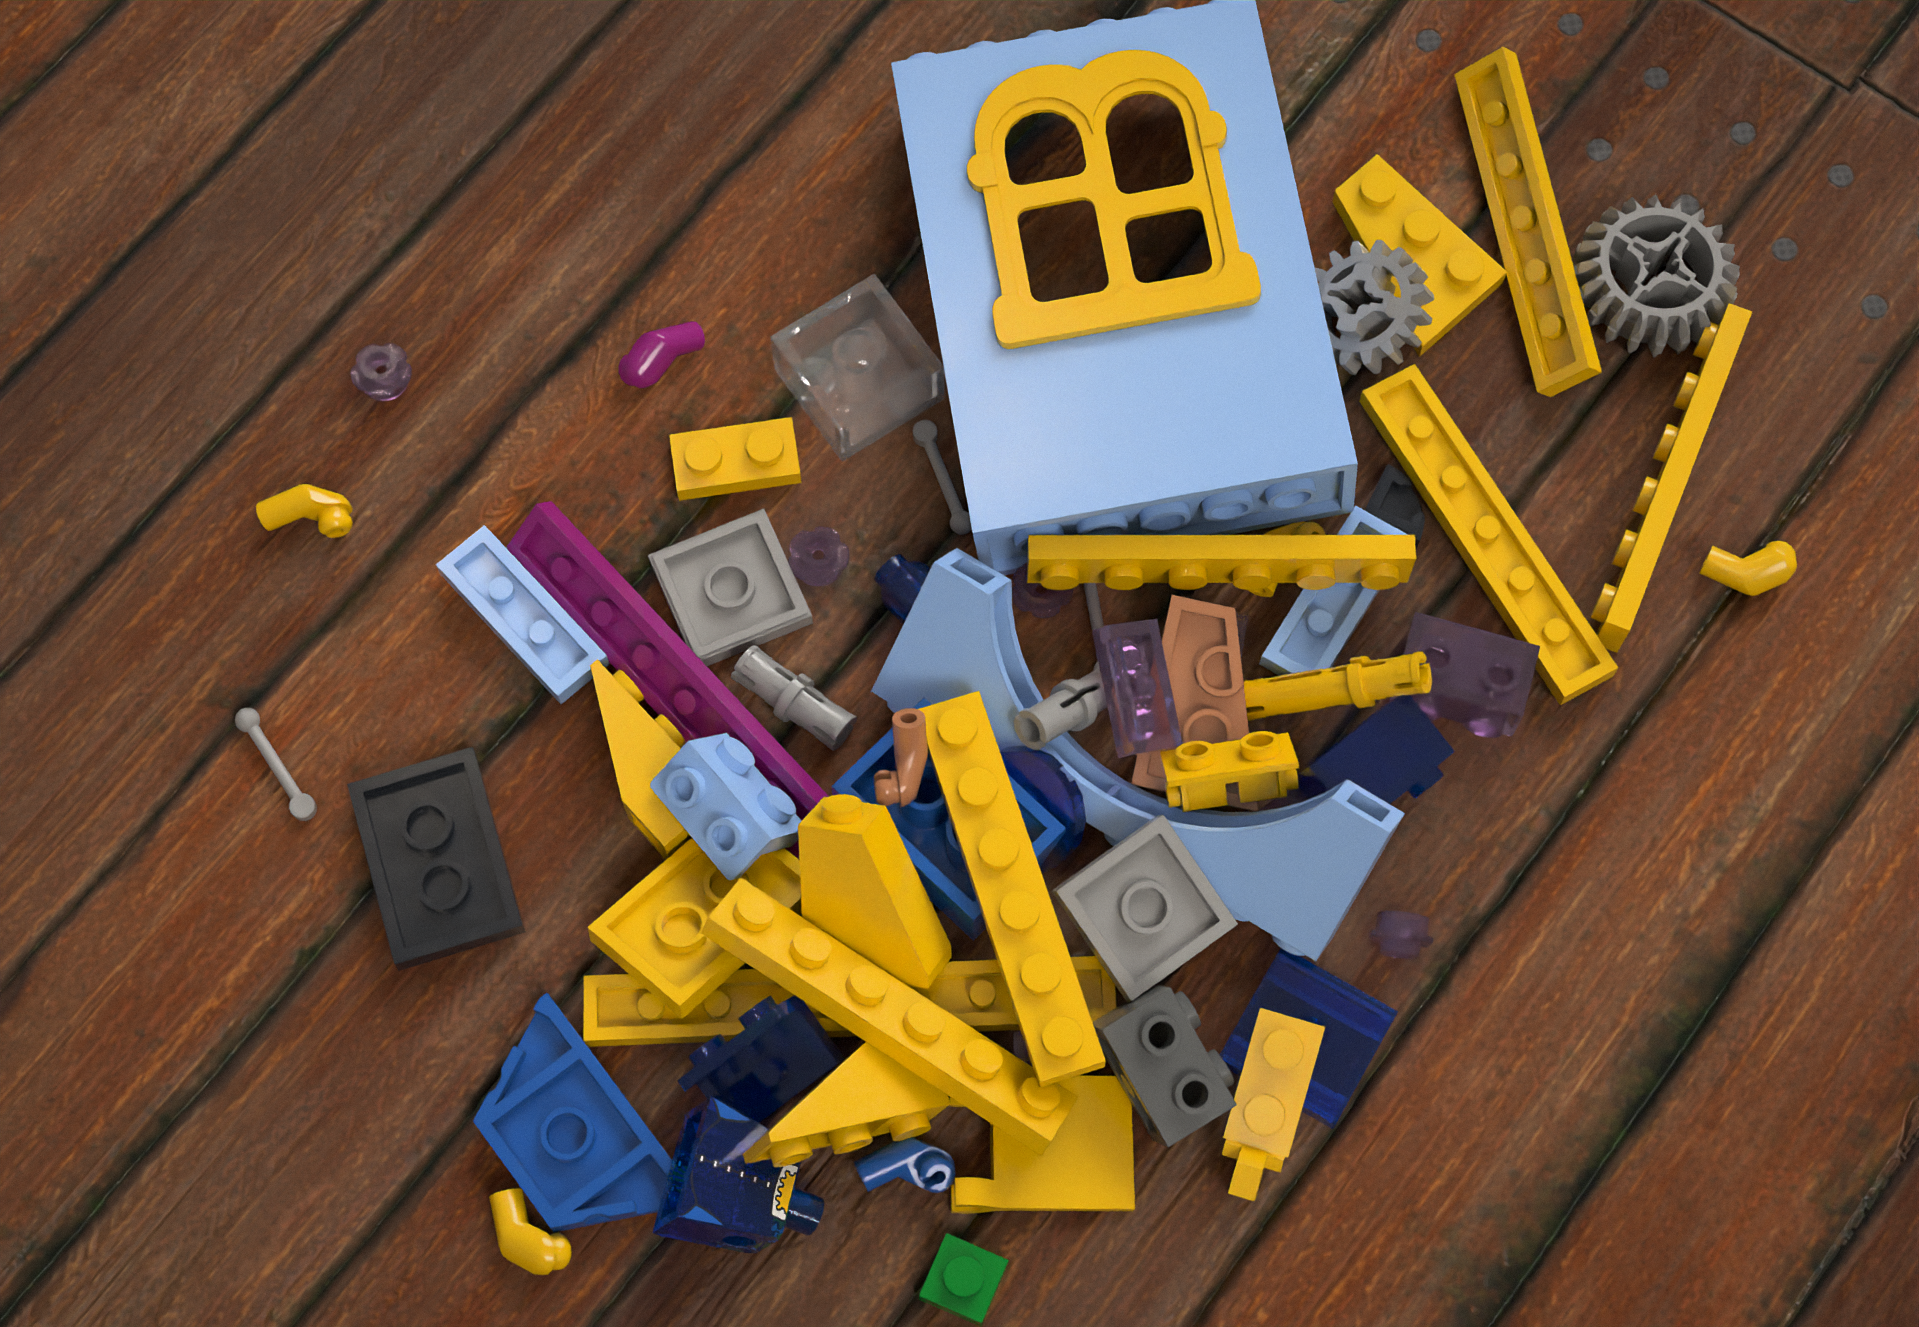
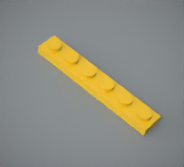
M1501 47L1454 75L1504 267L1507 271L1506 275L1535 386L1538 393L1552 397L1602 373L1517 55L1513 51Z
M1729 303L1719 324L1710 322L1711 326L1705 327L1697 342L1693 355L1702 358L1703 362L1697 375L1687 372L1682 381L1673 406L1684 411L1677 427L1666 424L1653 455L1654 459L1663 462L1658 478L1656 480L1646 476L1632 510L1643 515L1636 533L1625 530L1612 561V564L1622 568L1616 586L1604 584L1591 615L1592 619L1601 622L1597 636L1608 650L1617 653L1632 627L1752 311Z
M1413 364L1363 390L1359 402L1559 705L1612 678L1618 670V666L1417 366Z
M1028 535L1027 583H1041L1043 587L1052 590L1072 589L1078 586L1079 583H1105L1107 587L1116 590L1135 589L1142 586L1143 583H1169L1171 587L1180 590L1199 589L1206 586L1207 583H1233L1235 587L1244 590L1263 589L1271 583H1297L1299 587L1308 590L1326 589L1332 587L1335 583H1361L1367 589L1384 590L1393 588L1399 583L1408 582L1416 561L1415 535Z
M976 691L919 708L918 710L924 713L926 720L928 754L1039 1087L1104 1068L1106 1060L980 692Z
M743 878L736 882L705 922L701 931L702 935L1040 1156L1044 1154L1079 1098L1058 1083L1039 1087L1032 1066Z

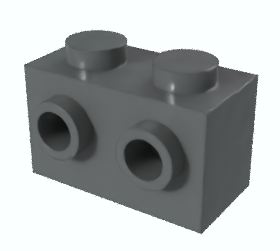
M1154 985L1133 1001H1127L1093 1021L1103 1054L1152 1141L1170 1147L1237 1105L1228 1090V1087L1234 1084L1233 1076L1216 1050L1212 1049L1207 1052L1195 1032V1029L1201 1026L1200 1018L1192 1003L1182 991L1174 994L1170 987Z

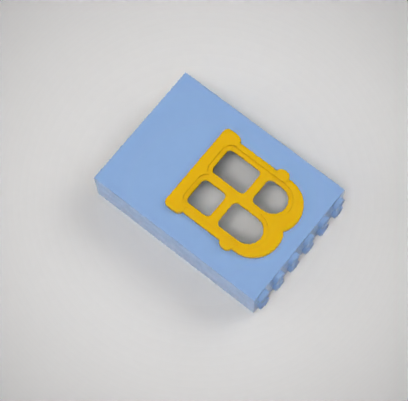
M1211 0L1207 4L1177 10L1169 7L1159 8L1144 16L1117 21L1114 19H1099L1085 27L1058 32L1040 30L1028 35L1026 38L999 43L981 41L970 45L966 49L940 54L922 52L910 56L907 60L891 62L972 533L980 562L1002 575L1027 571L1028 535H1230L1354 511L1358 463L1255 0ZM1154 94L1167 99L1178 109L1183 120L1194 173L1188 183L1132 194H1125L1118 190L1106 136V121L1117 104L1123 99L1134 95ZM1036 113H1054L1067 118L1077 128L1081 137L1086 161L1085 170L1081 174L1027 185L1014 184L1010 180L1005 157V139L1010 129L1022 118ZM1081 200L1089 201L1093 204L1096 212L1109 278L1108 286L1103 291L1048 302L1035 300L1030 292L1019 233L1018 218L1020 214L1032 209ZM1187 209H1194L1200 212L1203 217L1212 259L1211 268L1204 273L1157 282L1142 283L1138 281L1133 272L1125 232L1126 225L1134 219Z

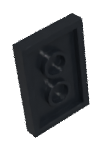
M473 747L347 784L393 961L399 971L526 932L477 754Z

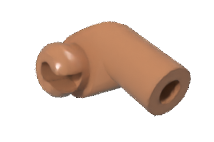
M914 708L901 709L892 717L895 770H879L873 777L876 802L880 805L890 806L894 803H899L900 807H904L917 797L928 757L925 715L922 711Z

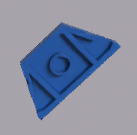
M548 993L544 994L539 998L533 1009L535 1015L517 1047L513 1046L501 1068V1078L495 1089L488 1092L473 1120L474 1124L553 1232L667 1211L664 1200L666 1186L669 1210L691 1206L690 1200L687 1197L682 1198L678 1190H670L668 1185H665L671 1163L673 1162L550 995Z

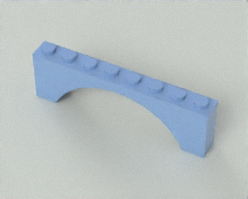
M958 548L933 563L871 692L886 700L888 707L894 713L901 709L913 708L924 697L933 705L979 691L1007 774L1021 787L1028 786L1049 799L1050 805L1061 815L1074 820H1084L1105 833L1107 841L1113 846L1155 816L1164 815L1234 919L1252 922L1270 933L1274 942L1285 951L1298 956L1306 955L1314 961H1317L1333 939L1405 814L1348 779L1323 794L1304 802L1278 809L1256 812H1222L1198 809L1182 812L1181 806L1169 808L1167 799L1132 785L1100 764L1068 732L1046 743V746L1039 750L1028 748L1017 736L1014 719L1019 715L1020 711L1041 702L1043 698L1032 680L1017 638L1012 609L1011 579Z

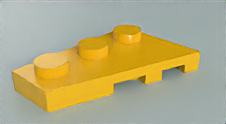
M1378 154L1335 190L1332 202L1354 241H1359L1369 253L1376 240H1383L1392 251L1401 247L1413 259L1412 263L1416 262L1426 272L1428 278L1423 284L1434 294V300L1421 306L1432 318L1431 325H1417L1414 333L1422 342L1419 347H1414L1419 357L1504 283L1507 271ZM1392 276L1391 282L1396 286L1394 296L1401 298L1399 283Z

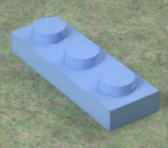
M1355 505L1354 511L1350 513L1337 535L1408 534ZM1335 583L1332 587L1321 590L1303 589L1262 654L1259 665L1279 676L1332 668L1379 590L1367 589L1361 583Z
M485 525L436 564L440 575L560 704L564 703L593 678L590 667L593 662L598 659L604 667L609 665L607 655Z

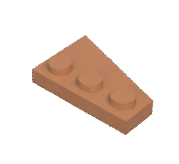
M1175 595L1171 596L1131 782L1135 786L1166 792L1165 782L1167 781L1160 758V751L1173 750L1181 744L1191 741H1205L1214 744L1240 740L1249 734L1235 608ZM1237 782L1225 784L1227 806L1258 811L1257 801L1240 803Z

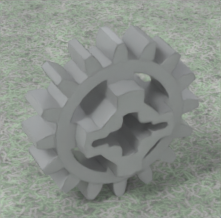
M1376 240L1369 253L1359 241H1354L1350 249L1351 256L1344 259L1334 250L1329 253L1333 267L1327 272L1323 269L1315 268V273L1319 282V291L1336 365L1340 363L1348 373L1356 375L1363 362L1373 374H1377L1381 371L1382 358L1388 356L1398 365L1403 362V356L1399 348L1405 343L1414 347L1420 346L1422 342L1414 333L1417 325H1431L1432 318L1421 306L1433 301L1434 294L1423 284L1428 278L1426 272L1416 262L1412 263L1413 259L1401 247L1392 251L1383 240ZM1392 276L1399 283L1401 298L1394 296L1396 286L1391 282ZM1332 317L1338 318L1336 329L1342 333L1340 339L1334 332Z

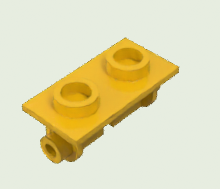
M1268 731L1249 733L1240 740L1214 744L1205 741H1191L1181 744L1173 750L1160 751V758L1167 781L1165 782L1168 807L1181 806L1182 812L1228 805L1225 785L1227 783L1237 782L1240 803L1287 797V790L1298 789L1296 768H1299V762L1288 732L1275 734Z

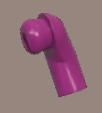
M690 321L644 333L635 342L630 352L624 355L619 362L618 373L622 381L629 386L647 388L657 383L677 356L696 352L704 347L705 337L701 326L695 321Z

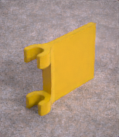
M1078 1075L1056 1082L1079 1098L1042 1156L990 1123L991 1179L975 1177L955 1178L954 1184L951 1185V1213L971 1214L991 1211H1134L1132 1104L1117 1077ZM949 1096L951 1107H965Z

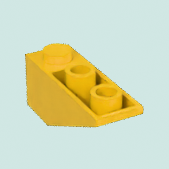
M597 659L590 667L625 811L633 825L667 859L692 837L654 793L650 783L686 742L676 727L664 715L660 714L657 718L653 719L641 707L639 702L644 699V696L635 683L622 670L619 669L612 675Z
M865 1042L743 1154L746 1164L771 1159L773 1167H784L803 1161L813 1155V1149L832 1146L834 1154H843L865 1147L873 1141V1136L891 1133L893 1141H902L929 1131L931 1129L929 1120L951 1103L947 1094Z

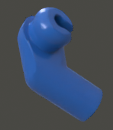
M915 1137L894 1141L853 1162L867 1192L896 1178H901L929 1192L940 1193L951 1187L956 1175L954 1160L945 1150Z

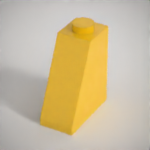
M847 794L823 797L798 824L802 917L904 984L928 989L952 958L951 944L887 807L864 803L860 798Z

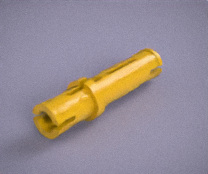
M1421 651L1377 660H1371L1368 656L1353 657L1349 660L1350 664L1338 667L1285 674L1265 679L1243 680L1246 708H1249L1247 710V719L1252 721L1267 716L1304 712L1337 705L1355 704L1358 708L1375 706V700L1401 695L1429 693L1432 685L1431 668L1429 663L1419 666V663H1425L1427 659L1426 655Z

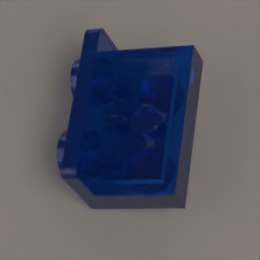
M770 995L738 1018L745 1028L741 1033L729 1042H726L720 1033L688 1056L694 1068L677 1080L684 1091L697 1085L716 1112L713 1099L722 1102L751 1120L747 1123L722 1120L735 1139L747 1133L845 1060V1057L806 1003L795 995L780 1004H777Z

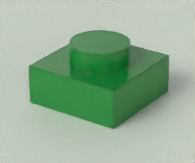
M946 1233L919 1294V1300L982 1327L1007 1269L1009 1260Z

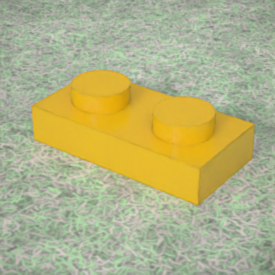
M792 417L669 435L679 501L802 483Z

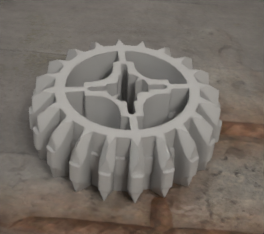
M1656 194L1648 199L1645 208H1642L1633 197L1624 202L1621 211L1610 206L1608 210L1603 212L1599 222L1593 221L1587 227L1583 236L1584 241L1578 244L1574 253V270L1585 308H1591L1587 316L1589 326L1603 323L1608 326L1605 332L1606 343L1616 339L1618 335L1628 339L1626 344L1629 354L1637 350L1640 343H1646L1654 358L1662 353L1667 343L1679 355L1687 349L1690 340L1697 344L1705 327L1711 326L1710 322L1719 324L1729 303L1734 304L1738 293L1736 292L1735 284L1740 276V266L1731 263L1735 255V244L1719 243L1723 235L1722 224L1707 228L1702 224L1705 218L1704 209L1693 213L1692 216L1683 213L1681 198L1673 202L1670 208L1662 207ZM1682 258L1687 261L1695 273L1685 266ZM1663 266H1666L1665 270L1658 277L1654 276L1648 285L1643 286L1645 280L1649 279L1652 275H1656ZM1611 269L1616 271L1614 277L1620 280L1625 285L1628 291V295L1618 286V284L1614 280V277L1611 273Z

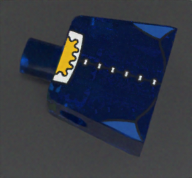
M711 1096L684 1116L652 1233L661 1237L743 1253H757L779 1241L784 1227L810 1236L816 1230L824 1211V1199L795 1187L801 1161L784 1167H773L771 1159L746 1164L743 1154L769 1129L722 1100Z

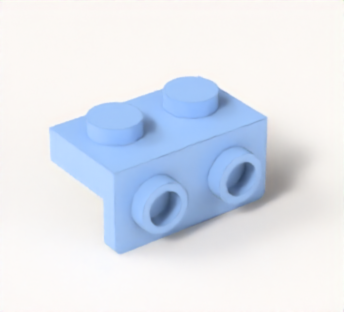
M727 733L687 741L650 783V787L728 880L740 878L761 855L793 846L799 839L798 824L801 820L795 814L796 807L791 798L781 789L772 786L754 766L755 759L750 750L739 740L730 737Z

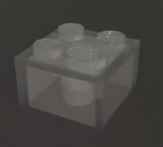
M875 274L770 337L774 369L842 462L945 398L943 364Z

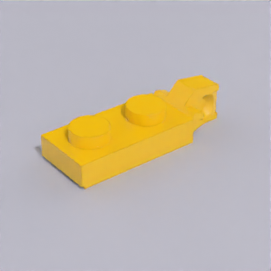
M1260 1008L1234 1097L1237 1105L1230 1111L1223 1136L1226 1141L1222 1155L1237 1159L1228 1194L1249 1201H1255L1264 1168L1281 1173L1284 1159L1289 1157L1325 1031L1324 1026Z

